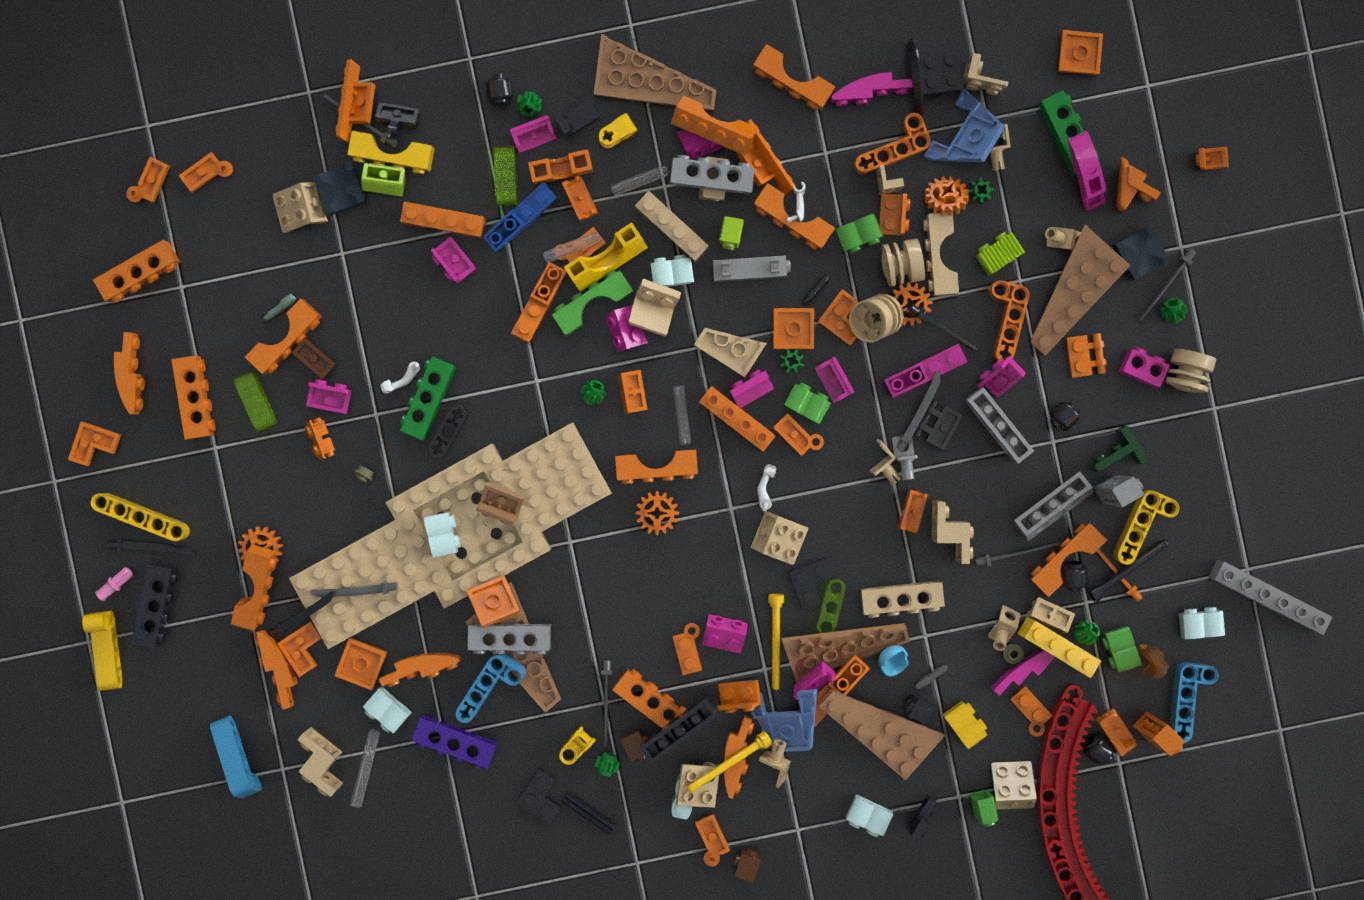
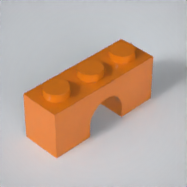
M588 149L569 153L568 156L558 159L546 158L528 162L534 186L540 185L542 182L549 183L594 173Z

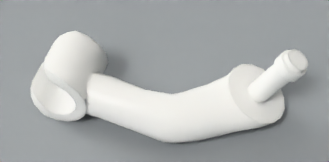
M801 182V190L796 189V187L793 188V193L796 195V215L788 217L787 222L796 219L801 222L804 218V182Z
M415 361L409 363L404 377L399 381L391 383L390 380L383 382L380 385L383 393L388 394L395 389L410 384L420 370L419 363Z
M770 464L765 466L757 487L759 504L763 511H767L772 505L766 492V485L769 477L774 478L776 467Z

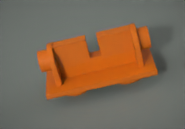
M319 417L313 420L314 423L311 420L306 422L305 432L307 437L312 439V451L315 457H318L321 461L325 458V454L327 458L334 456L335 448L331 438L329 437L324 440L322 436L329 434L324 420Z

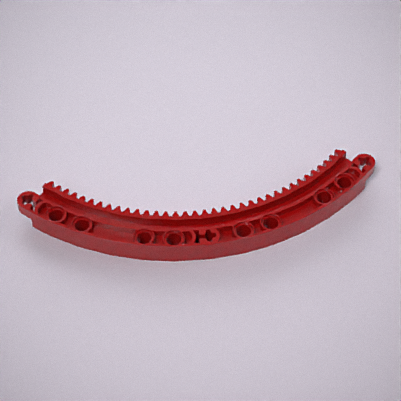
M1068 684L1064 687L1051 713L1052 717L1049 719L1042 741L1036 786L1039 828L1050 868L1066 900H1110L1093 874V870L1089 867L1090 863L1086 860L1088 857L1084 853L1085 849L1081 846L1083 842L1079 838L1081 834L1077 830L1079 825L1075 822L1078 818L1074 815L1077 813V810L1073 806L1077 802L1072 799L1076 797L1072 790L1077 789V786L1072 783L1077 781L1073 774L1078 773L1074 766L1080 764L1075 758H1081L1077 750H1083L1079 743L1086 741L1082 738V735H1088V732L1084 729L1085 727L1091 728L1088 720H1094L1095 718L1091 713H1098L1094 705L1082 699L1083 692L1079 686ZM1076 688L1075 692L1077 693V696H1072L1070 699L1071 701H1073V704L1066 700H1063L1064 698L1069 699L1070 694L1068 693V691H1073ZM1065 715V722L1060 725L1057 724L1058 717ZM1053 738H1057L1058 744L1055 747H1050V741ZM1051 791L1050 798L1043 799L1044 792ZM1047 815H1053L1050 823L1044 822ZM1054 843L1057 845V846H1055V850H1056V852L1058 853V854H1056V855H1055L1054 851L1051 849V848H1053V844H1054ZM1068 870L1066 877L1059 878L1061 871ZM1073 892H1079L1076 899H1070V895Z

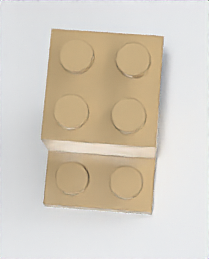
M932 501V541L936 543H956L955 561L961 564H970V559H973V547H970V539H973L974 535L973 527L966 521H946V518H949V506H946V502Z
M310 727L302 733L298 741L301 742L302 748L309 752L312 751L313 754L299 770V773L302 774L303 780L318 787L317 790L321 794L331 797L341 787L343 782L331 774L328 769L342 751Z

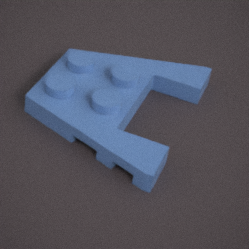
M964 89L955 105L960 109L970 112L950 147L932 141L924 154L927 160L985 162L1004 130L1005 126L974 98L968 90Z
M817 689L800 690L797 692L800 711L767 713L762 693H760L762 704L756 706L751 714L759 722L762 728L761 732H766L772 741L770 748H773L774 740L781 739L780 745H782L783 741L787 744L784 752L810 750L813 747Z

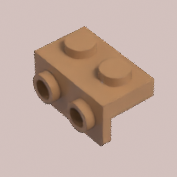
M487 482L476 511L484 516L498 519L504 524L514 525L525 496Z

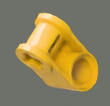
M625 113L600 130L599 143L604 148H611L631 137L638 130L628 114ZM604 134L612 135L610 142L607 139L604 140Z
M580 726L561 748L560 760L567 765L573 764L592 746L596 739L591 738L583 731V727ZM570 749L574 752V757L566 759L563 756V752Z

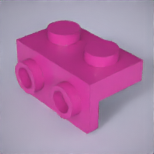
M685 129L677 132L686 155L690 157L689 160L698 159L724 147Z
M449 237L437 248L431 249V252L434 254L431 258L438 266L442 264L446 269L444 274L450 282L454 280L456 283H460L477 269L452 237Z
M633 305L606 314V323L608 328H610L613 345L618 353L647 343L643 329L628 324Z
M1008 356L1004 361L999 359L992 366L993 370L991 372L986 370L979 377L981 381L977 387L980 389L985 385L999 398L1023 378L1026 372Z
M757 370L749 375L750 380L744 383L740 380L731 385L733 389L729 392L739 408L744 407L774 389L766 371L761 373L760 370Z
M315 379L314 383H308L310 389L306 406L343 414L348 413L352 390L346 389L347 385L335 383L334 387L328 386L327 381Z
M708 615L702 645L741 654L748 624L740 620L723 618L719 615Z

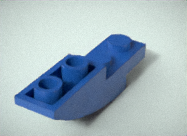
M542 182L514 210L507 213L491 228L483 238L495 252H498L544 213L545 209L558 197L545 182Z

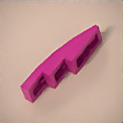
M1040 648L1006 671L990 688L1000 696L1012 681L1020 685L1032 671L1039 676L1055 656Z

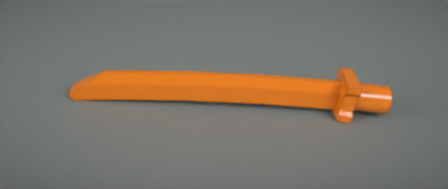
M1098 549L1096 551L1097 554L1103 559V561L1114 572V574H1116L1118 570L1112 565V563L1106 558V556L1100 551V549ZM1124 578L1120 580L1128 589L1125 593L1131 595L1138 602L1142 596L1136 590L1138 589L1136 585L1131 587Z

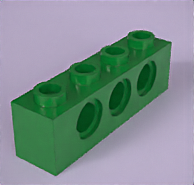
M1063 90L1042 100L1038 106L1074 177L1076 173L1073 170L1068 139L1071 137L1067 136L1066 129L1071 128L1074 131V136L1086 130L1083 131L1080 125L1081 118L1077 112L1074 113L1071 106L1073 104L1071 97L1065 94ZM1057 110L1064 111L1065 119H1060L1057 116Z
M433 356L431 360L427 359L423 368L425 374L423 378L420 377L415 386L418 389L415 397L411 396L407 407L410 409L407 415H403L399 426H402L400 431L420 440H426L457 366ZM436 373L439 375L440 380L438 384L433 385L430 382V377ZM425 392H429L432 396L431 401L427 404L422 401V395ZM418 410L422 411L424 415L421 422H417L414 419V414Z

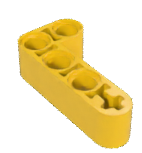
M1143 491L1144 495L1137 499L1114 549V559L1126 565L1133 563L1156 513L1165 517H1174L1180 510L1178 502L1155 491ZM1149 494L1154 499L1150 505L1146 503V497ZM1169 502L1172 509L1169 513H1166L1164 506ZM1140 513L1145 515L1143 523H1139L1137 520ZM1132 531H1135L1137 534V538L1135 541L1131 542L1129 540V534ZM1125 543L1128 545H1132L1133 547L1129 548L1128 546H1125ZM1125 552L1128 554V557L1124 558L1121 553Z
M113 611L84 615L82 624L84 632L91 633L96 682L99 691L122 688V671Z

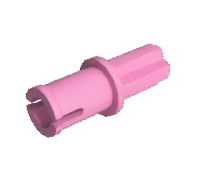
M125 567L113 578H108V582L95 591L96 596L100 600L105 601L116 590L119 591L121 586L133 576L132 571Z

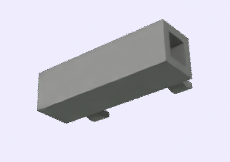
M786 256L713 260L714 282L786 278L787 273L791 272L790 260H786Z

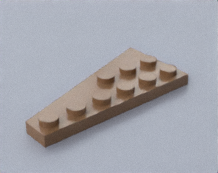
M601 34L594 96L677 106L684 95L702 103L704 110L714 111L716 89L687 77L681 72L673 70Z
M1085 224L1030 340V343L1045 356L1130 267L1120 255Z
M510 582L508 585L520 609V613L495 624H529L514 586ZM476 614L465 622L467 625L480 624ZM486 634L484 636L486 643H494L493 635ZM531 634L525 635L526 643L534 644L535 637ZM505 635L504 639L506 643H515V638L513 635ZM506 650L507 655L521 663L526 669V676L520 682V685L546 713L561 700V697L543 654H534V651H526V654H514V651ZM512 670V676L519 678L518 672Z
M904 623L781 638L796 682L821 661L831 669L843 666L854 655L859 659H863L880 653L889 646H900L910 642Z
M832 689L817 704L905 780L945 736L943 732L930 729L925 725L912 722L907 718L876 708L868 703H863Z

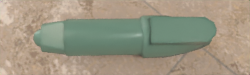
M292 294L287 295L280 300V304L268 311L263 319L268 321L284 310H287L296 301V297Z

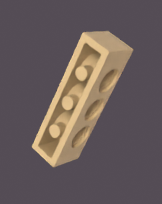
M941 581L860 589L862 613L867 615V618L879 617V613H887L888 616L899 615V611L906 610L909 614L919 613V609L925 608L928 611H938L940 607L945 606ZM921 592L927 594V600L923 603H919L917 600V596ZM905 594L907 602L904 605H899L897 603L898 596ZM886 597L887 604L884 607H879L877 605L878 598Z

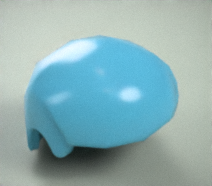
M889 646L880 653L879 667L885 675L889 677L895 676L908 666L909 662L906 658L908 653L902 646Z

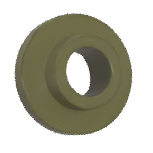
M359 465L358 469L354 470V473L357 474L355 478L364 483L367 480L372 481L373 472Z
M1009 644L1003 650V657L1010 664H1017L1023 659V650L1017 644ZM1012 651L1017 652V656L1014 658L1010 656Z

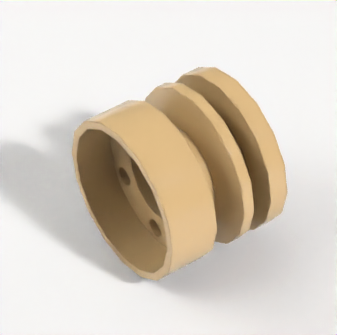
M917 238L903 241L902 251L899 250L896 242L892 243V252L888 244L882 245V269L890 287L896 285V277L898 283L903 285L904 275L906 274L911 283L925 280L924 260Z
M878 294L855 304L849 315V323L854 335L864 342L871 343L897 332L903 322V310L900 303L888 294Z
M1174 349L1171 363L1179 366V368L1168 369V373L1176 376V378L1166 377L1165 383L1172 385L1178 390L1190 393H1208L1209 388L1200 383L1211 382V379L1203 376V372L1212 373L1217 359L1199 352Z

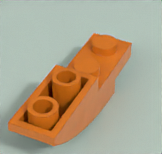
M551 262L548 263L511 332L512 336L528 344L530 343L567 273L566 270Z
M124 332L122 352H114V374L119 395L128 413L139 415L143 408L141 391L144 390L145 381L142 379L143 375L135 374V370L138 368L136 351L139 349L140 339L136 333Z
M265 629L256 632L257 636H255L256 646L260 648L261 656H259L260 665L262 668L264 667L265 672L273 670L272 681L274 685H277L278 689L276 694L277 702L281 705L282 709L290 708L294 705L290 687L298 684L295 672L277 645L278 642L274 637H271Z
M426 653L407 657L395 662L396 671L379 678L381 686L388 685V687H392L400 683L399 679L405 676L407 679L417 676V671L420 672L422 678L428 676L430 679L439 675V670L446 668L449 671L458 667V662L462 658L460 655L449 653Z
M856 655L852 656L836 672L835 681L826 683L817 691L814 728L827 715L817 704L830 689L846 695L870 669Z
M743 715L737 733L729 731L724 751V761L747 747V742H745L747 734L751 735L754 727L751 716ZM746 757L724 771L728 797L733 799L734 794L738 795L742 784L739 782L741 775L745 776L748 768Z

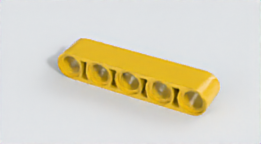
M99 493L95 494L91 499V507L95 511L171 541L184 540L189 536L190 530L187 524L115 495ZM101 497L106 500L105 507H102L99 503ZM121 504L125 507L123 515L118 511V507ZM138 512H142L144 515L142 522L137 519ZM157 519L163 522V527L160 530L156 527ZM177 526L182 530L180 537L174 533Z

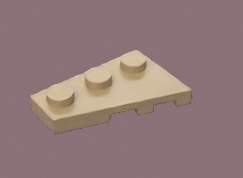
M704 328L694 346L745 378L767 343Z

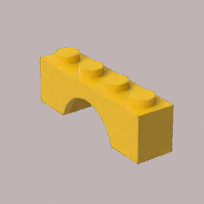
M352 131L347 155L357 163H365L366 160L373 162L376 166L378 164L384 167L385 164L393 165L392 168L413 169V173L424 175V172L431 171L434 147L432 145L411 142L405 151L399 154H387L378 148L376 139L372 134Z
M631 222L615 233L613 242L605 251L593 257L580 256L564 266L578 290L582 292L591 284L634 258L648 247Z
M1029 617L1025 619L1017 633L1089 678H1092L1101 663V660Z

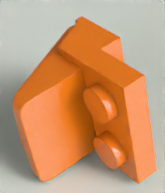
M1123 157L1120 158L1116 204L1121 212L1127 209L1136 193H1138L1137 197L1147 203L1148 201L1153 202L1157 200L1161 193L1145 184L1143 181L1147 174L1129 165L1128 160Z

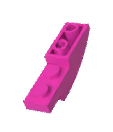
M892 72L870 75L841 88L832 95L830 102L835 103L836 106H846L848 102H856V105H866L868 101L872 100L873 93L876 96L888 95V92H896V95L908 94V91H911L913 88V80H892Z
M1085 131L1068 139L1073 170L1078 176L1083 207L1086 211H1089L1105 203L1104 192H1106V187L1095 148L1089 133Z
M957 344L884 380L894 398L933 379L936 371H939L941 375L968 361L960 345Z

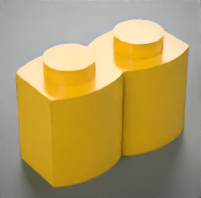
M961 700L942 715L967 749H970L987 736L985 732L987 727L981 719L976 720L973 716L975 710L969 702L965 704Z

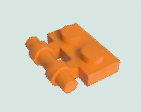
M1101 333L1092 334V343H1088L1087 335L1065 338L1071 378L1092 375L1091 367L1097 366L1098 374L1106 373L1105 365H1107V362L1103 355L1102 347H1104V341L1101 340ZM1094 348L1096 360L1090 361L1089 349Z

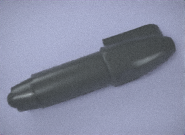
M942 665L922 677L916 683V689L929 685L933 680L944 674L948 670V666Z

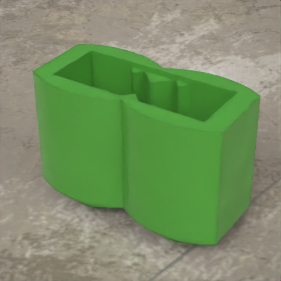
M870 214L836 229L844 252L849 251L850 254L862 250L861 246L868 243L869 246L875 245L880 242L879 238L884 237L875 214Z
M802 382L799 385L794 384L783 405L820 424L831 404L827 401L829 397L820 392L817 395L810 391L811 387Z
M1123 626L1103 633L1104 638L1101 640L1104 649L1109 650L1110 657L1108 662L1111 669H1115L1116 672L1120 673L1142 665L1129 626Z
M984 789L970 793L975 819L978 820V823L984 827L995 825V822L999 819L994 798L990 791Z

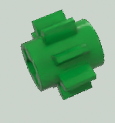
M525 91L524 96H518L516 109L520 110L524 116L533 117L535 112L540 113L542 99L538 98V95L534 92Z
M979 178L978 184L973 181L970 183L973 187L969 190V194L972 193L973 196L971 201L977 199L982 204L983 198L986 200L991 199L988 194L994 191V189L989 187L990 181L985 183L982 182V178ZM983 187V193L979 195L977 192L979 188Z
M1178 298L1168 299L1164 302V307L1161 308L1162 317H1165L1166 321L1171 323L1182 321L1185 319L1184 314L1188 313L1187 305L1183 304V300Z
M787 349V356H780L784 360L780 367L786 366V373L790 369L797 373V366L804 367L800 363V359L804 356H798L797 349L794 353H790ZM794 356L797 364L789 366L787 358Z
M587 380L580 390V393L584 394L583 400L590 405L600 404L607 392L603 391L604 385L597 380H592L591 382Z
M1086 619L1075 626L1074 635L1079 643H1086L1087 646L1095 644L1096 640H1099L1100 630L1096 623H1089Z
M603 752L602 757L597 756L594 766L598 767L597 772L599 774L611 777L613 772H618L620 762L616 761V755Z

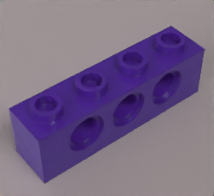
M425 715L420 717L411 740L416 742L415 745L421 748H427L428 746L435 749L434 752L444 756L446 754L452 755L454 760L463 763L468 761L473 763V767L481 770L484 768L488 769L498 742ZM431 732L439 733L440 740H432ZM456 739L459 742V747H451L449 740ZM475 746L478 749V754L471 755L468 747Z

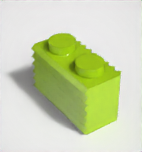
M366 162L361 178L362 191L403 196L405 169L392 168L391 166L384 167L379 164L376 166Z
M728 216L723 218L719 243L723 249L734 250V247H739L744 220Z
M1003 232L994 238L996 243L991 246L987 243L978 249L979 254L975 257L988 276L1025 253L1012 232L1008 235Z

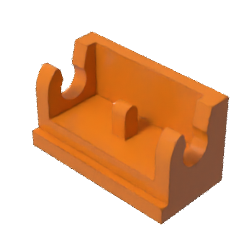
M576 176L571 181L562 182L580 222L599 214L582 177Z
M641 370L617 374L624 414L648 410Z
M908 489L898 524L899 529L918 533L928 494Z
M1114 708L1095 719L1108 741L1113 745L1116 753L1121 757L1137 746L1136 740Z

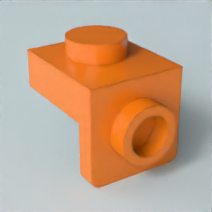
M1227 147L1199 148V154H1196L1197 166H1200L1202 170L1228 168Z

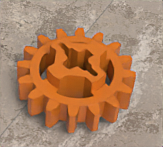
M942 176L939 181L935 178L934 183L929 182L928 188L925 189V203H928V209L934 208L933 213L940 211L941 216H944L945 213L952 216V212L959 214L960 209L965 210L966 204H968L969 190L966 189V184L960 185V179L953 181V178L950 176L949 180H946Z
M907 282L906 288L903 285H899V292L895 289L892 291L896 300L901 296V308L908 301L914 302L917 300L918 302L914 303L915 306L919 307V304L923 302V308L926 310L925 313L931 312L928 305L932 304V301H927L930 293L924 294L925 287L918 289V283L911 287L910 282ZM908 291L915 292V293H917L919 296H917V297L912 296V295H910V293H909ZM907 308L902 309L903 312L908 313L912 317L907 318L903 316L902 326L909 322L910 327L914 326V321L918 325L921 324V320L914 318Z
M656 491L655 496H652L649 492V498L642 497L641 499L644 503L637 504L641 508L640 511L635 512V514L640 515L637 522H643L641 528L648 527L649 534L652 530H655L656 535L659 534V530H662L665 534L667 533L666 528L673 529L671 523L678 521L674 518V515L679 514L678 511H674V508L678 505L671 503L673 497L666 498L667 493L659 496V491ZM654 500V505L650 509H644L648 502ZM661 500L665 501L670 509H665L661 505ZM658 507L660 511L667 512V514L655 518V515L647 512L655 511V508ZM644 517H650L653 520L654 526L650 525ZM664 517H670L669 521L661 526V520Z
M257 526L255 531L252 528L248 529L249 535L243 534L242 537L245 540L238 542V544L242 545L238 552H243V556L240 559H245L248 544L251 542V545L256 546L267 544L264 548L270 550L273 546V550L276 551L274 559H277V562H279L276 556L283 554L279 551L283 544H278L281 537H274L275 530L269 533V527H264L261 530V527ZM259 535H264V536L268 537L269 539H268V540H264V539H262L261 536H259Z

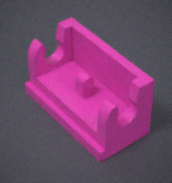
M548 115L510 129L519 153L557 139Z
M836 357L814 368L833 403L854 393Z
M821 661L794 684V698L798 700L797 692L800 690L817 689L818 691L826 683H832L835 681L836 672Z

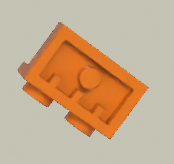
M881 194L879 226L883 235L903 236L905 231H908L909 219H906V211L910 210V199H907V194Z
M758 680L718 684L721 705L717 706L718 711L724 710L725 713H733L737 709H743V712L755 710L756 706L762 704Z

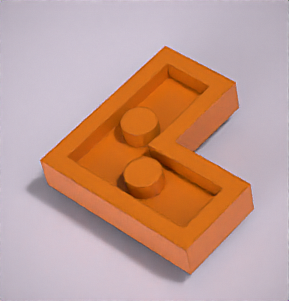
M842 289L818 320V323L850 346L856 339V336L852 332L847 316L858 300Z
M81 421L68 460L90 466L95 448L115 454L121 434Z
M313 621L277 643L298 677H301L317 666L307 650L308 647L322 639Z

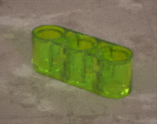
M494 147L497 206L518 205L515 147Z
M252 370L235 378L234 384L256 431L260 432L277 424L276 417L255 372Z
M831 578L826 583L816 622V628L819 633L834 632L836 629L846 588L843 581L839 578ZM839 582L841 584L840 591L836 593L831 592V584ZM828 602L836 604L833 612L826 611L825 606ZM828 621L831 623V628L824 632L820 629V626L823 622Z

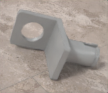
M900 436L893 437V453L896 458L895 460L900 462L902 480L915 479L912 461L917 458V455H914L912 438L908 450L901 452L896 448L901 440Z

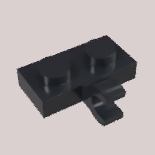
M379 102L375 114V122L389 124L388 139L396 140L399 126L416 128L419 108Z

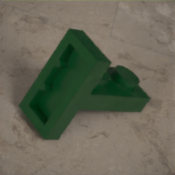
M1122 426L1116 430L1124 444L1118 443L1111 448L1112 452L1107 455L1102 453L1094 458L1095 462L1091 464L1094 472H1100L1129 453L1137 464H1144L1149 461L1128 426Z

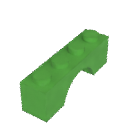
M615 270L611 271L605 276L606 280L600 284L596 281L588 287L589 291L583 295L581 292L571 298V303L566 306L563 303L554 309L555 313L552 316L566 336L583 326V311L590 301L596 298H608L618 303L634 292L620 270L618 272Z

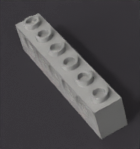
M1217 560L1208 577L1321 635H1324L1333 618L1224 561Z

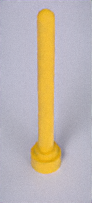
M768 594V603L772 607V689L777 691L780 688V607L784 603V594Z
M761 732L756 736L752 744L689 784L687 791L690 793L694 792L756 750L767 749L772 745L770 737L766 732Z

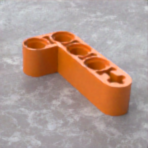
M911 113L903 121L905 138L858 156L854 162L855 172L859 175H866L876 171L880 165L886 167L924 152L930 145V136L921 115ZM908 120H916L918 127H909ZM922 138L925 141V146L918 147L915 144V139ZM898 145L904 146L906 154H899L896 151V147ZM885 153L888 158L887 161H879L877 154ZM871 159L873 160L872 163L866 166V169L863 166H859L861 160L864 163L869 162Z
M997 281L991 284L988 289L989 296L992 299L1005 302L993 350V358L996 362L1002 359V355L999 352L1004 351V349L1005 353L1013 359L1029 300V291L1026 287L1006 281ZM996 285H1000L1004 290L1001 296H998L994 291ZM1016 290L1021 291L1023 294L1021 301L1016 300L1014 297ZM1010 310H1015L1018 313L1017 320H1012L1009 317ZM1006 329L1011 330L1013 333L1011 340H1007L1004 337ZM1001 343L1011 344V346L1005 348V345H1001Z

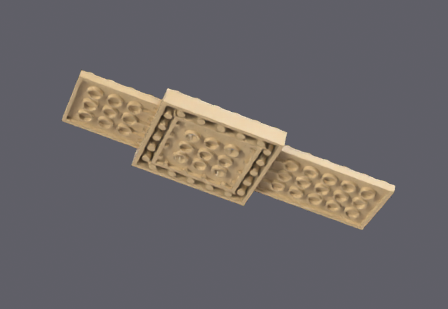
M573 422L505 460H502L495 445L490 444L387 501L386 504L395 518L394 521L289 579L305 608L323 598L310 593L312 589L352 588L380 585L383 582H397L398 590L389 591L387 594L375 593L333 597L330 603L310 615L326 647L329 649L435 591L442 606L446 608L468 596L466 590L504 576L550 551L551 547L542 531L612 494ZM490 482L524 495L525 499L515 524L511 525L504 524L498 519L487 517L477 512L478 504L472 501V495L476 492L482 494L485 484ZM439 512H449L450 516L454 515L456 527L453 528L454 534L459 536L461 547L466 549L467 556L461 559L457 557L456 553L433 558L424 518L436 515ZM492 529H501L502 537L494 539L491 535Z

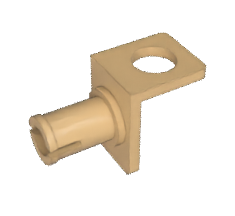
M1003 124L1005 126L1002 131L1003 145L993 146L990 151L992 171L1005 169L1002 151L1004 148L1011 147L1007 124Z
M1049 227L1045 232V237L1047 238L1046 246L1073 251L1075 240L1077 237L1079 238L1081 232L1075 229Z
M877 439L876 442L885 451L887 456L874 466L870 472L874 476L882 472L890 484L894 485L897 483L895 479L898 481L901 479V475L891 465L896 458L886 445Z
M1004 605L1001 607L999 620L988 634V637L994 640L993 647L998 651L1005 650L1007 642L1018 629L1021 615L1019 612ZM1005 613L1011 614L1014 620H1009Z
M781 739L774 740L772 752L765 751L759 758L760 762L780 770L776 783L777 788L785 781L791 762L783 758L787 744L783 741L782 745H780Z

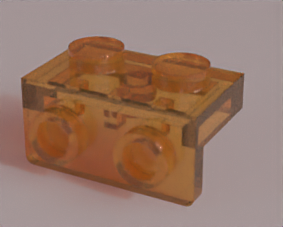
M1142 644L1137 649L1151 663L1143 670L1146 676L1156 680L1157 678H1162L1167 673L1166 669L1170 666L1163 659L1165 655L1157 647L1154 648L1152 645Z

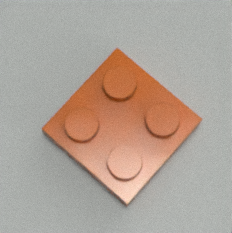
M1062 30L1058 72L1098 76L1100 74L1103 34Z
M774 308L773 349H814V308Z
M505 576L466 590L482 628L520 613V609Z
M349 638L334 676L373 690L388 652Z

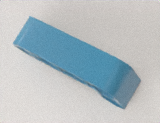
M506 653L494 654L488 660L457 708V719L462 723L470 722L479 712L499 679L511 686L518 685L526 676L525 667ZM494 660H500L502 662V667L497 666ZM511 671H517L519 678L513 677ZM484 675L489 676L492 680V683L486 682L484 679ZM474 692H478L481 695V699H477L474 696ZM469 705H471V709L469 710L468 714H466V708Z
M1181 662L1175 668L1169 726L1176 733L1184 730V733H1180V737L1185 743L1190 741L1193 735L1198 683L1213 684L1219 677L1217 669L1207 664ZM1189 667L1190 674L1184 677L1183 670ZM1209 669L1210 676L1207 679H1204L1203 673L1205 670ZM1187 687L1188 694L1185 697H1182L1181 691L1183 688ZM1186 708V714L1180 717V709Z
M227 716L210 723L211 733L231 794L242 799L261 791L262 787L259 778L250 771L233 718Z

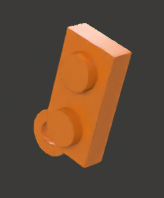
M788 413L773 427L801 456L809 448L819 450L824 445V439L821 435L813 434L810 436ZM818 438L820 441L819 445L814 446L812 440Z
M695 623L687 624L684 628V633L672 636L682 675L702 671L694 640L698 637L700 628ZM694 627L696 629L695 634H689L688 629Z
M1023 685L1009 699L1030 721L1028 726L1030 734L1038 737L1044 733V723L1052 715L1031 691ZM1035 725L1040 726V730L1038 732L1033 731V727Z

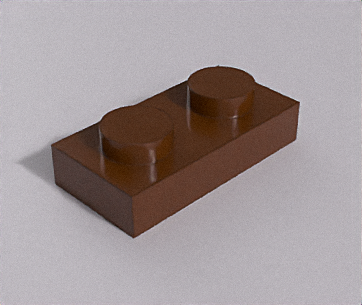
M304 338L292 352L321 379H325L337 365L307 338Z

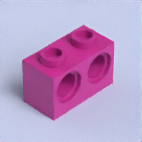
M1137 347L1135 350H1128L1118 372L1153 388H1160L1170 365L1165 363V359L1158 356L1152 358L1146 355L1147 351ZM1134 357L1138 358L1140 362L1138 368L1132 366L1131 362ZM1153 365L1158 369L1156 376H1152L1150 373V368Z

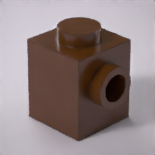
M639 728L620 738L631 762L634 760L640 762L647 758L640 749V743L646 740L647 736H642Z
M747 848V850L741 849L740 855L736 854L733 866H736L734 877L754 883L761 862V856L758 855L757 851Z

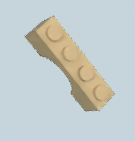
M650 191L635 205V208L647 220L666 234L694 263L709 248L708 244Z
M953 212L952 216H949L948 213H945L944 216H941V213L928 214L926 219H923L924 232L927 231V239L924 241L925 252L929 253V260H926L927 272H930L931 280H928V291L932 292V296L956 295L959 293L958 273L949 270L940 258L941 243L947 236L954 233Z

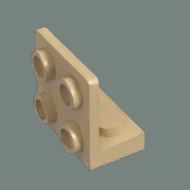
M973 53L966 62L963 75V84L966 86V89L972 91L982 89L986 90V93L990 95L1002 93L1007 88L1008 82L978 75L981 73L983 61H980L981 54Z
M315 182L298 183L273 194L283 233L290 232L307 224H320L328 221Z
M643 279L637 289L628 324L665 337L668 333L673 310L680 299L681 292Z
M765 511L750 548L794 565L808 527Z
M1031 761L992 763L991 771L996 809L1034 808L1037 798Z
M704 762L703 765L682 764L676 804L679 806L715 808L719 775L694 792H688L687 786L717 767V765L712 762Z

